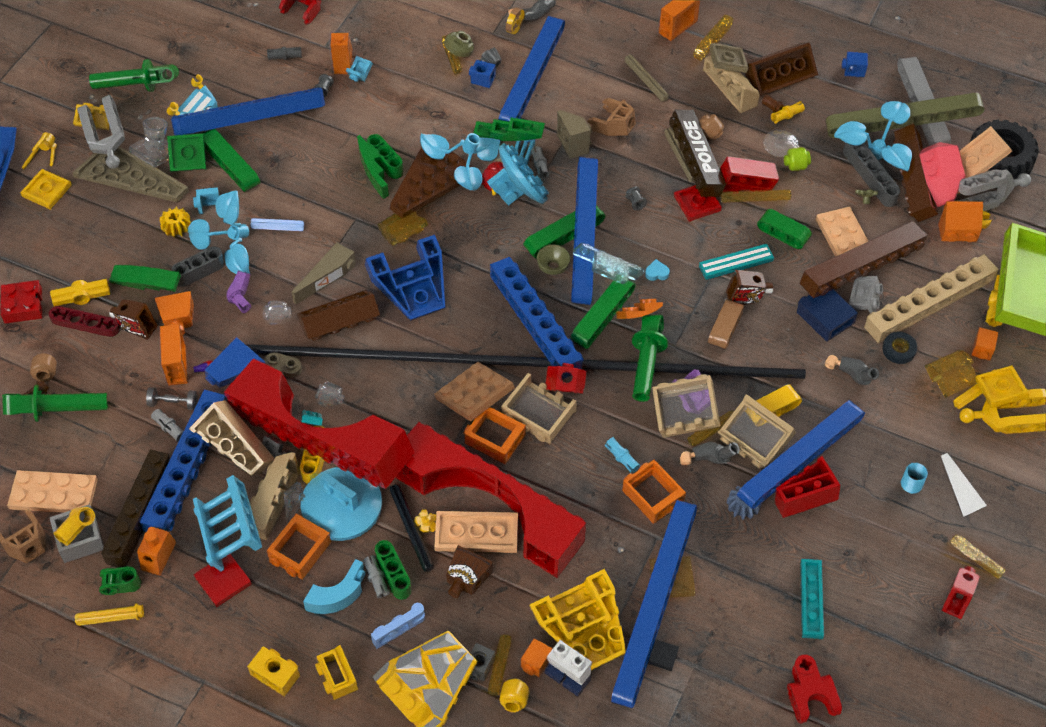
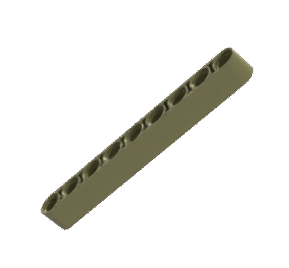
M969 93L905 103L910 108L909 119L903 124H897L892 121L889 130L903 128L913 123L916 126L979 116L985 110L981 95L979 93ZM881 107L833 114L828 116L825 122L828 136L835 138L834 135L837 129L847 122H860L865 125V132L870 133L885 130L890 119H886L881 115Z

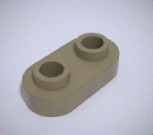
M270 353L264 359L265 364L281 371L286 377L294 378L302 372L301 362L297 358L280 353Z

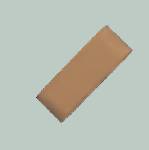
M728 299L725 300L709 335L708 343L724 349L727 348L745 305Z

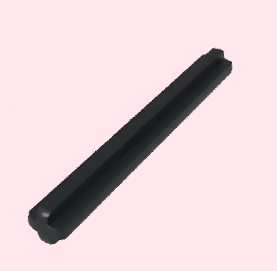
M399 484L392 485L389 488L422 569L424 572L434 569V564L419 529L414 522Z

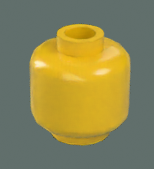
M520 679L507 680L501 688L500 704L509 712H518L524 709L528 702L529 687Z

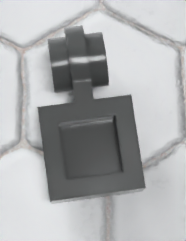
M270 435L264 436L262 444L274 458L292 452L290 450L282 452L284 443Z

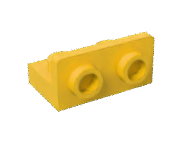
M83 103V105L88 106L96 129L109 130L104 106L95 107L93 104ZM76 104L73 120L74 126L82 127L77 108L83 105Z

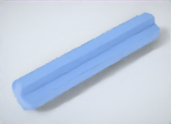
M252 218L250 223L252 229L304 230V221Z

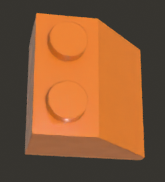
M946 201L938 224L941 241H978L982 231L983 202Z

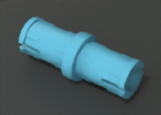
M614 437L606 442L604 446L616 457L617 462H621L630 473L633 474L639 469L640 464L629 454V450L627 448L624 449Z

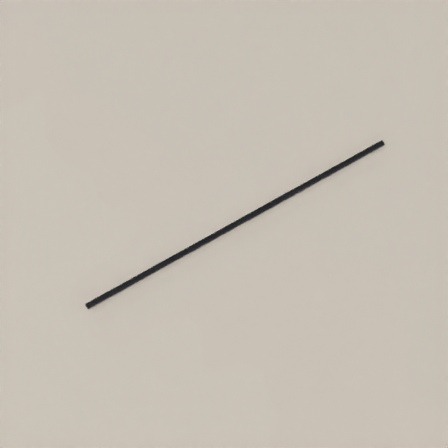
M245 344L256 354L264 355L280 353L287 356L463 364L479 362L485 365L530 367L552 366L547 358ZM583 359L582 369L636 371L638 362ZM655 363L654 372L689 374L695 369L699 370L700 374L795 379H805L806 376L805 369Z

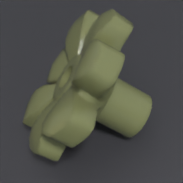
M857 189L855 194L863 197V204H870V197L878 195V191Z

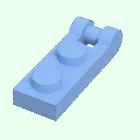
M414 603L409 612L394 617L385 626L377 627L371 633L372 643L376 649L423 622L425 619L424 606L421 603Z

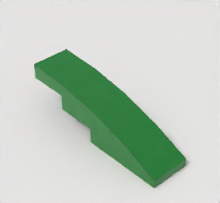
M512 117L510 122L493 119V123L476 121L473 133L480 138H493L500 141H526L542 138L545 123Z
M358 135V149L366 175L375 190L385 199L389 196L388 184L385 182L384 170L380 165V156L361 135Z
M114 265L109 282L141 290L147 288L157 291L163 289L176 292L181 274L175 271L144 266Z

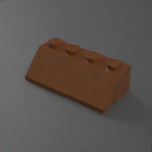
M810 42L799 43L747 62L748 71L745 73L750 84L758 90L759 96L818 75Z
M363 290L296 313L305 336L315 341L323 338L322 335L330 333V335L336 334L341 331V328L358 326V322L364 320L365 322L373 321L376 319V316L380 315L374 294L368 290Z

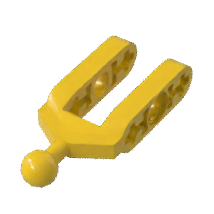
M1029 389L1028 398L991 408L986 400L982 411L964 408L960 411L959 418L964 423H971L974 419L982 418L995 432H1002L1004 434L1046 431V414L1000 418L997 409L1045 405L1046 389Z

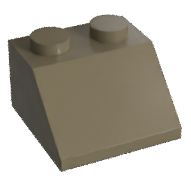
M562 110L557 111V136L569 159L588 154L589 146H591L590 134H592L590 124L586 123L584 117Z

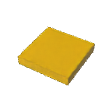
M41 169L20 194L22 197L51 210L72 184L69 180Z
M1013 365L975 377V381L991 408L1029 397V392Z

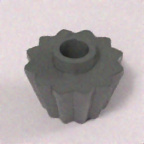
M495 47L486 50L480 61L495 64V68L502 61Z

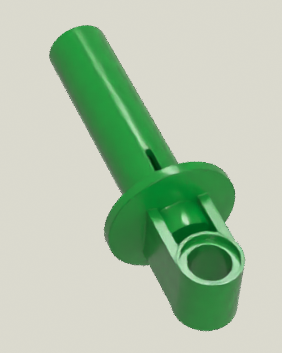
M144 59L140 69L90 74L89 83L92 89L144 84L147 91L153 92L157 83L171 82L179 75V70L172 64L153 66L149 59ZM167 69L172 72V77L167 76Z
M663 315L642 316L641 331L636 332L632 337L633 346L640 351L632 394L633 399L636 401L646 402L650 399L656 355L665 351L668 347V340L662 334L664 330Z
M34 385L33 394H2L3 415L33 413L35 422H39L42 412L107 410L108 399L107 393L42 394L41 390L39 391L38 385Z

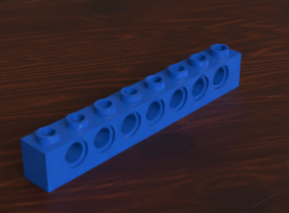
M510 257L490 264V277L552 366H562V363L574 364V368L582 369L584 361L582 354L576 351L572 340L566 337L562 326L556 323L554 315L549 313L545 302L539 299L535 288L530 286L526 275H522L518 264L514 263ZM565 372L561 375V379L567 378L571 374Z
M204 389L140 520L143 532H147L149 527L168 532L172 531L175 523L174 520L182 510L183 501L190 494L191 484L198 477L199 467L206 460V452L209 447H212L211 443L204 441L202 436L192 432L189 428L214 402L227 401L225 395Z

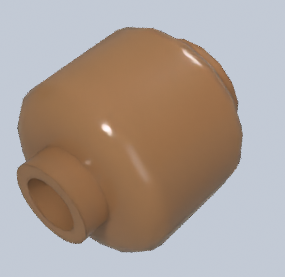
M705 114L700 118V125L706 139L716 140L724 133V124L717 115Z
M46 353L34 356L30 366L31 376L37 381L43 380L44 382L53 379L57 368L55 358Z

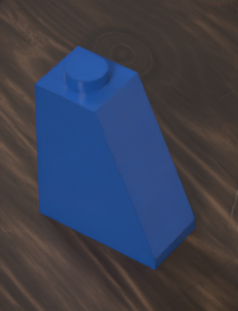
M236 337L205 369V379L214 386L216 384L220 388L232 383L253 358L264 364L265 361Z

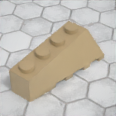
M711 55L705 58L703 70L740 113L758 106L760 94L741 72L715 68Z
M226 400L214 402L189 428L192 432L202 436L204 441L218 448L220 453L230 457L232 462L251 476L264 472L275 459Z
M291 452L275 457L273 463L268 465L265 479H262L259 483L256 496H253L250 501L261 539H268L300 474L296 453Z

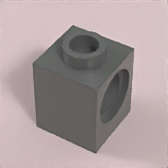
M475 643L470 654L477 661L483 662L484 665L480 667L475 666L469 678L485 681L495 662V651Z

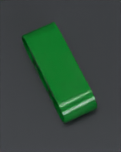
M370 135L367 138V143L380 156L381 168L390 178H401L403 176L402 158L380 135Z
M773 209L766 210L757 222V226L761 231L796 249H802L812 235L808 227Z
M387 540L379 541L375 545L377 563L381 571H383L384 577L395 598L399 600L407 599L411 595L410 579L392 543ZM384 551L389 552V553L386 554V555L380 554V553H382V552H384ZM391 568H396V569H397V570L394 571V572H390V571H389V569H391ZM399 585H405V586H406V587L403 588V589L397 588Z

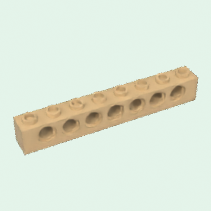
M985 254L978 258L974 257L969 263L959 265L954 271L947 272L939 279L928 282L926 286L915 289L906 297L902 296L893 304L885 305L880 311L870 313L866 318L867 321L864 328L877 343H880L889 334L900 332L994 281L999 269Z

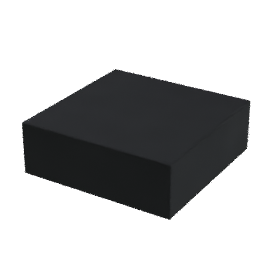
M656 639L648 664L672 671L679 647Z

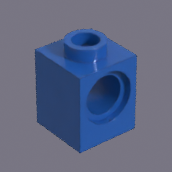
M847 52L846 58L842 59L844 76L865 77L868 66V53Z
M476 60L469 69L471 83L490 88L496 77L495 64Z

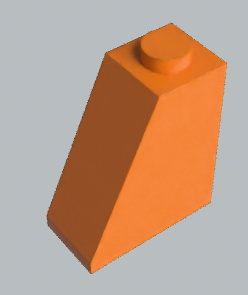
M331 33L334 74H348L346 68L350 69L352 66L353 49L349 33Z

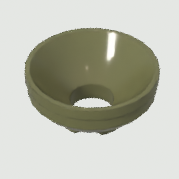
M464 31L451 32L445 38V47L452 54L459 57H469L473 53L474 43L470 35Z
M559 245L545 246L537 254L538 267L547 274H561L569 267L570 254L564 247ZM554 262L557 263L559 266L555 269H552L548 265Z

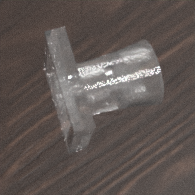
M160 117L146 118L143 121L145 138L130 145L129 152L153 167L168 161V141L165 140L168 127L167 121Z

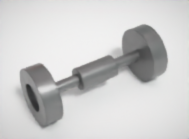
M149 387L146 403L147 406L155 407L157 399L172 403L184 401L187 402L188 410H194L197 405L198 396L197 391L193 390L188 392L187 398L170 394L158 396L157 388Z

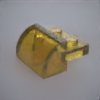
M413 212L403 219L397 214H393L377 225L384 238L394 246L397 243L407 241L409 236L422 232L423 228L428 226L425 218L419 217L416 212Z
M956 350L924 365L932 382H937L945 398L977 383L975 381L977 375L971 366L974 361L963 350Z

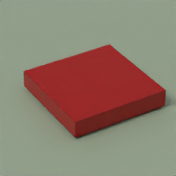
M696 185L674 192V197L689 222L722 210V206L716 197H701L698 189H696Z
M231 554L222 559L223 571H219L214 566L207 565L193 574L216 608L252 585L250 579Z

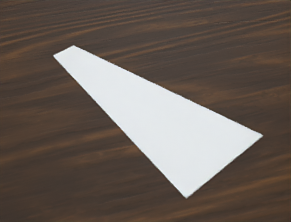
M949 454L941 455L963 517L987 506Z

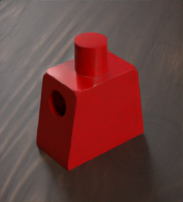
M966 566L959 569L941 611L962 619L980 578L974 568ZM957 593L964 595L963 599H957Z

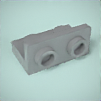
M863 276L855 279L849 300V305L854 310H869L872 313L879 309L880 294L883 293V285L879 282L878 277Z

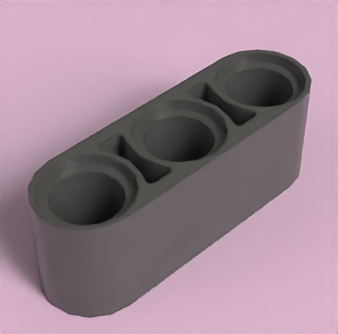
M209 247L173 265L172 271L181 274L178 286H187L222 269L224 266L222 251L219 247Z

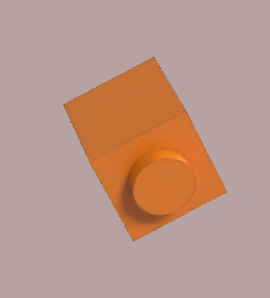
M979 327L971 356L991 360L995 351L998 332Z
M534 638L521 658V668L528 675L540 677L549 663L547 656L553 648Z

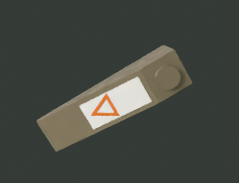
M336 242L293 289V303H300L345 276L349 270L355 267L354 251Z

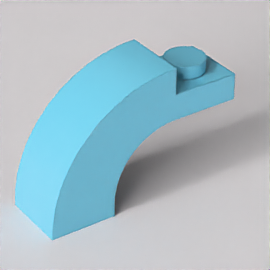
M355 559L345 578L335 586L320 587L313 584L303 601L305 610L316 614H329L350 606L362 593L361 582L365 576L363 562Z

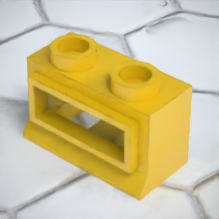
M341 645L317 656L318 663L315 664L319 676L323 675L326 680L323 682V686L327 695L331 693L333 699L336 700L358 690L356 679ZM335 659L345 680L336 685L326 663Z

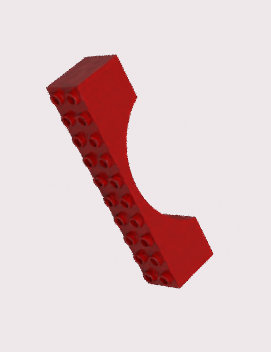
M254 358L224 391L228 399L227 402L242 420H247L254 427L259 426L263 428L268 434L273 433L277 435L282 441L291 442L298 449H306L313 456L318 455L329 464H336L345 472L347 470L352 472L359 479L364 478L375 487L380 486L387 489L415 453L404 429L375 415H371L357 423L336 428H321L300 422L292 416L291 408L294 394L284 374Z
M418 422L408 433L407 437L415 453L395 477L396 479L424 496L433 491L448 487H470L483 490L498 497L514 513H518V520L524 533L523 557L554 577L558 578L585 542L586 522L580 516H574L562 505L554 504L547 496L536 493L530 486L516 481L512 475H506L497 466L486 463L479 455H473L462 445L450 441L446 435H440L435 432L429 425Z

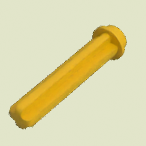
M975 384L953 400L954 407L962 409L983 393L978 384Z
M136 603L134 606L77 613L75 614V623L81 626L135 618L140 620V618L144 617L143 605Z

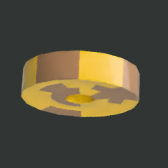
M515 7L509 14L506 22V31L508 33L516 34L521 28L525 15L523 9Z

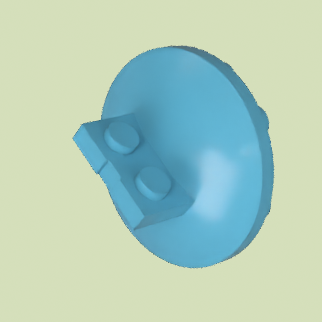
M504 143L498 148L504 168L487 181L489 186L508 205L523 194L544 204L548 199L547 195L549 192L542 185L541 179L537 175H533V171L527 165L528 162L522 155H517L519 153L513 145L509 146Z
M339 467L327 469L319 473L307 484L301 497L302 516L328 531L331 540L334 541L351 540L363 535L374 526L382 510V496L379 486L375 487L364 478L359 479L348 470L345 472Z

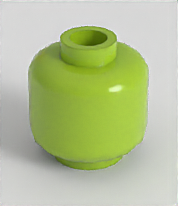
M803 147L790 148L787 151V155H784V165L788 166L791 171L806 170L808 165L811 164L810 152L806 151Z

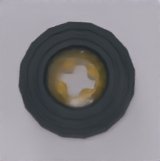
M893 332L885 338L882 350L884 356L891 362L906 364L916 356L918 346L916 340L911 335L904 332Z

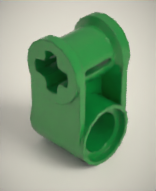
M131 566L105 568L100 571L102 582L99 592L103 595L135 592L141 587V579L137 571Z

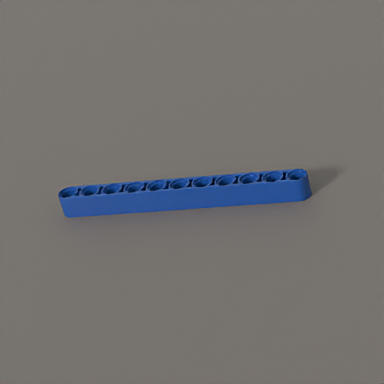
M677 500L674 505L613 689L612 703L633 708L696 516L697 505Z

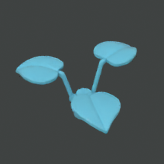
M890 101L882 105L881 115L890 120L882 139H877L873 143H871L869 133L865 132V125L860 122H847L841 125L835 132V138L841 139L850 145H862L867 139L868 148L871 149L870 151L877 160L883 158L899 169L909 170L912 159L911 150L903 144H894L891 147L890 145L886 146L884 142L892 121L897 124H903L909 119L910 108L907 104L899 101Z
M422 133L420 135L422 149L428 156L434 159H443L445 153L450 154L462 145L463 151L469 154L466 167H457L454 171V177L458 184L468 190L475 191L482 183L480 170L476 167H469L473 153H477L478 158L483 161H493L498 155L500 144L498 139L480 138L478 135L470 133L465 140L462 139L460 143L449 149L448 141L442 136Z
M236 190L222 194L216 200L218 216L223 218L224 223L232 225L227 231L209 232V223L203 219H197L190 223L188 233L192 244L200 250L209 247L211 242L210 236L228 234L229 238L235 241L230 245V250H227L224 254L226 266L235 274L238 271L250 274L248 252L243 245L237 244L242 242L243 238L248 237L249 228L246 224L235 223L239 215L238 191Z

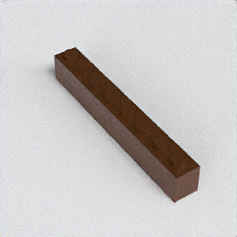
M914 221L909 222L805 270L800 285L813 298L820 295L824 296L829 291L838 289L845 283H851L862 275L866 276L875 269L879 270L884 265L895 262L898 258L906 257L915 250H921L925 245L924 242L928 235Z

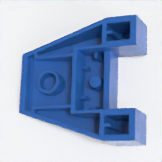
M435 235L417 241L416 249L421 259L418 262L391 271L384 253L368 257L365 260V267L371 282L409 320L445 308L442 250Z

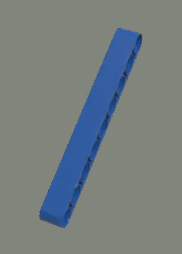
M551 16L547 17L500 112L498 120L510 122L511 117L521 119L563 33L565 20Z
M312 88L177 115L170 119L174 135H186L325 106L322 88Z
M579 157L577 168L571 303L591 305L598 159Z
M848 400L743 485L738 491L737 497L752 510L775 493L778 486L798 474L856 426L864 417L865 412Z

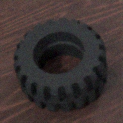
M998 119L992 122L988 121L977 127L976 131L972 134L970 142L991 126L1011 148L1012 152L1010 154L1013 157L1003 158L988 171L1007 169L1013 179H1017L1022 173L1031 174L1038 157V143L1031 131L1028 132L1026 127L1019 126L1017 122L1011 123L1009 120L999 121Z

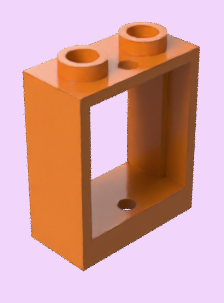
M672 0L661 8L659 33L672 41L698 21L700 0Z
M169 324L167 326H160L161 365L168 386L187 384L186 344L180 325Z
M489 407L477 416L471 425L468 424L464 430L465 444L506 465L526 436V425ZM486 418L512 431L502 447L476 435V432Z
M655 460L644 463L634 474L630 473L623 480L622 491L653 524L673 511L677 500L685 501L686 492ZM650 476H653L670 493L669 496L653 507L635 490L636 486Z
M296 513L267 549L269 562L275 567L280 566L284 568L290 576H297L303 580L330 545V533ZM295 531L316 542L299 564L279 552Z

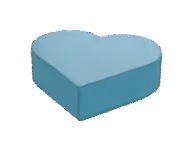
M655 259L646 268L645 276L651 281L657 279L666 280L669 277L670 270L666 265Z

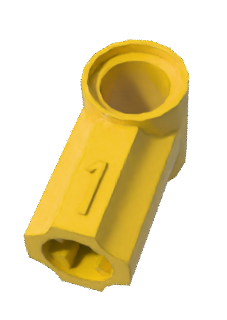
M89 507L72 509L69 517L53 533L55 538L68 546L86 526L93 523L95 519L94 511ZM81 512H83L85 516L83 521H81L79 517Z

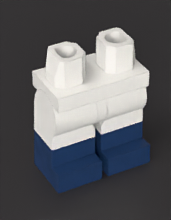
M559 640L547 656L549 665L545 670V674L557 683H562L563 687L578 697L591 681L590 666L592 661Z

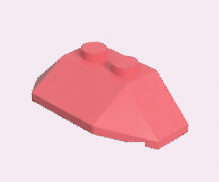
M938 142L924 148L920 153V159L927 186L937 207L945 205L946 201H955L959 183L962 179H965L966 175L958 146Z

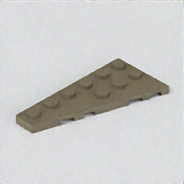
M120 146L114 151V155L120 159V164L117 168L111 169L107 167V154L94 153L72 172L75 178L176 203L189 192L186 185Z

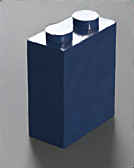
M834 290L816 298H813L811 295L803 296L799 300L797 313L826 342L855 324L858 314Z

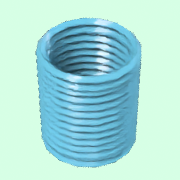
M911 463L906 467L901 479V487L906 492L913 494L921 491L928 475L925 466L920 463Z

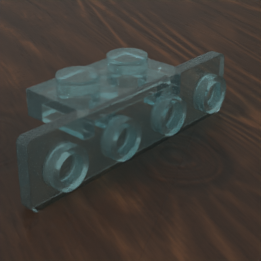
M580 243L573 250L574 255L593 262V272L621 284H625L628 278L637 280L645 272V269L636 264H631L619 257L596 249L589 244Z

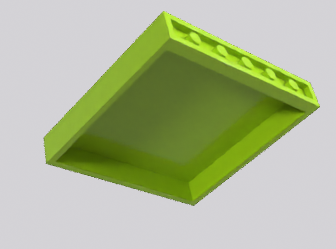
M1012 223L1004 233L995 320L1046 336V233Z

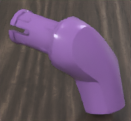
M238 271L226 296L229 303L235 304L242 313H246L250 310L251 304L243 296L247 291L251 274Z

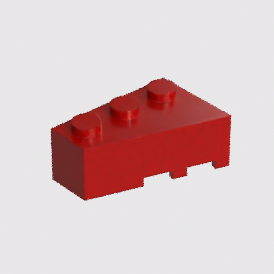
M727 156L719 168L726 182L723 192L732 191L733 194H738L742 190H749V193L772 191L779 181L775 163Z
M821 456L816 463L811 466L808 465L799 475H794L776 488L775 505L782 517L785 518L839 500L841 485L823 456Z

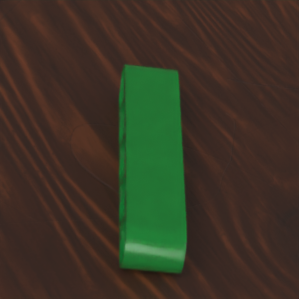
M216 129L203 133L206 152L242 191L247 192L261 183L257 173Z
M597 205L595 227L600 225L606 217ZM575 211L532 234L524 241V247L535 259H537V254L543 247L548 245L562 246L574 239Z
M618 275L575 327L570 339L588 349L613 319L616 312L621 309L632 295L636 284Z

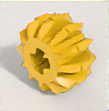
M177 206L173 210L169 208L168 212L163 211L159 220L161 230L167 236L172 234L174 238L178 234L182 237L183 232L188 233V227L191 223L188 212L183 208L178 209Z

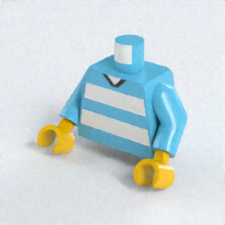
M196 75V79L199 82H196L194 78L191 80V85L198 87L199 90L195 89L180 107L177 103L171 102L170 107L167 108L168 115L177 116L217 108V101L206 85L203 86L201 75Z

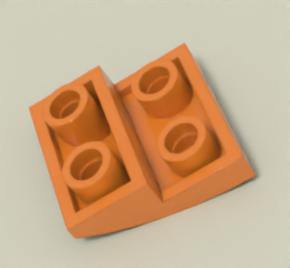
M640 299V303H634V307L622 308V311L616 312L617 319L642 317L661 308L663 302H657V299Z

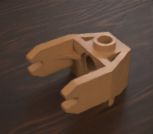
M611 98L604 99L602 101L605 104L603 108L612 113L607 121L595 117L589 118L587 121L590 123L592 131L606 136L628 135L636 125L634 108L627 104L624 99L621 102Z
M30 509L24 512L31 524L6 539L0 533V544L8 556L25 563L45 553V532Z

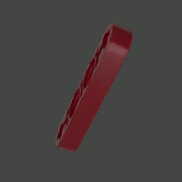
M55 306L48 313L51 322L58 326L107 337L116 336L120 332L117 320L111 317L62 306ZM73 317H80L78 322H71ZM98 321L95 326H88L89 322Z

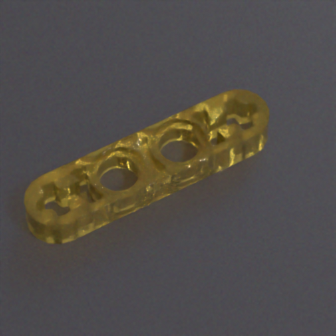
M725 14L697 45L693 57L702 61L710 52V44H717L729 31L734 18Z

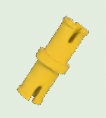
M799 101L791 106H784L782 110L771 114V120L775 124L784 119L789 120L793 118V115L804 112V104Z

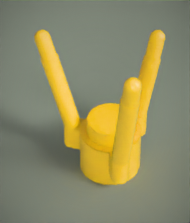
M48 132L42 134L40 140L33 147L32 153L24 162L22 169L26 168L39 149L44 151L51 149L50 166H53L55 149L57 147V144L54 143L56 140L54 135Z

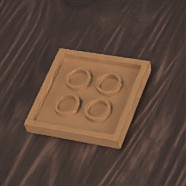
M477 362L450 383L443 386L434 395L436 400L471 422L515 389L510 380Z

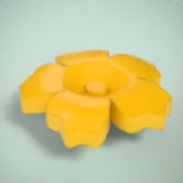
M422 509L414 520L416 525L420 526L419 530L423 533L436 530V514H428L427 510Z

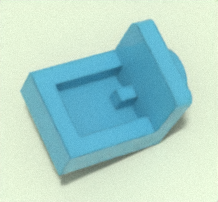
M356 56L351 68H346V72L350 79L357 82L359 80L365 82L373 63Z
M218 188L196 190V197H193L194 207L198 208L199 214H203V206L216 205V200L220 196Z

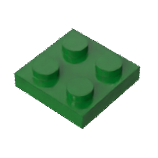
M203 133L167 136L170 172L207 169Z

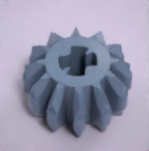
M737 486L735 490L730 491L727 498L729 512H734V517L740 515L742 520L745 519V516L751 519L753 514L757 515L759 513L762 503L752 510L737 497V493L741 489V487Z

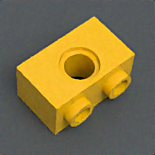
M264 646L247 666L251 676L284 697L300 677L298 665L290 659L286 661L281 658V655L272 648L269 650ZM274 667L280 668L277 672H270Z

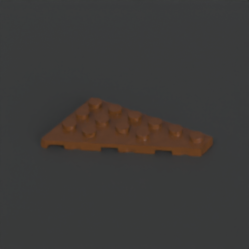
M421 147L390 203V210L403 219L461 186L455 180L454 171L459 166L466 167L467 162L454 152L450 154L445 153L443 159H434L428 156Z

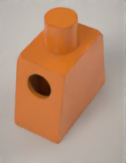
M191 292L155 298L164 326L179 324L182 335H184V328L193 325L194 303Z
M149 527L144 534L137 552L142 571L161 576L176 544V540L168 531Z

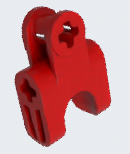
M809 655L798 656L792 668V676L795 682L787 684L789 699L797 722L800 724L807 722L810 715L808 702L813 700L822 702L830 715H840L842 704L831 675L820 676L813 657Z

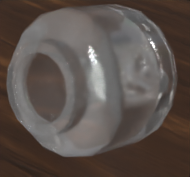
M268 301L263 306V319L269 325H284L288 318H291V307H288L285 301Z
M327 381L319 385L315 398L319 405L333 410L337 405L341 406L345 395L342 394L343 389L341 386Z

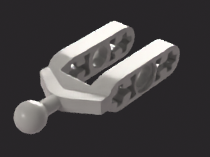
M107 95L102 98V103L112 136L99 141L94 120L88 106L83 105L77 108L90 150L92 153L107 154V167L115 169L119 166L120 159L114 155V151L125 140V134L116 104L112 96Z
M1007 169L1002 171L991 170L960 181L958 191L961 194L969 196L993 188H997V191L982 193L959 201L983 202V211L998 207L1000 203L1004 202L1015 186L1027 187L1030 185L1031 177L1027 173H1022L1017 179H1013Z

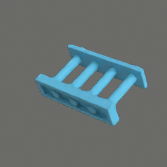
M234 475L226 479L228 483L227 491L209 502L203 503L197 497L193 499L194 513L198 518L207 553L206 560L211 567L214 566L219 571L224 570L222 559L244 545L249 546L254 551L262 548L245 484ZM232 498L233 503L231 507L212 518L210 517L209 511ZM236 513V522L215 534L213 526ZM241 530L242 535L240 539L219 551V541Z

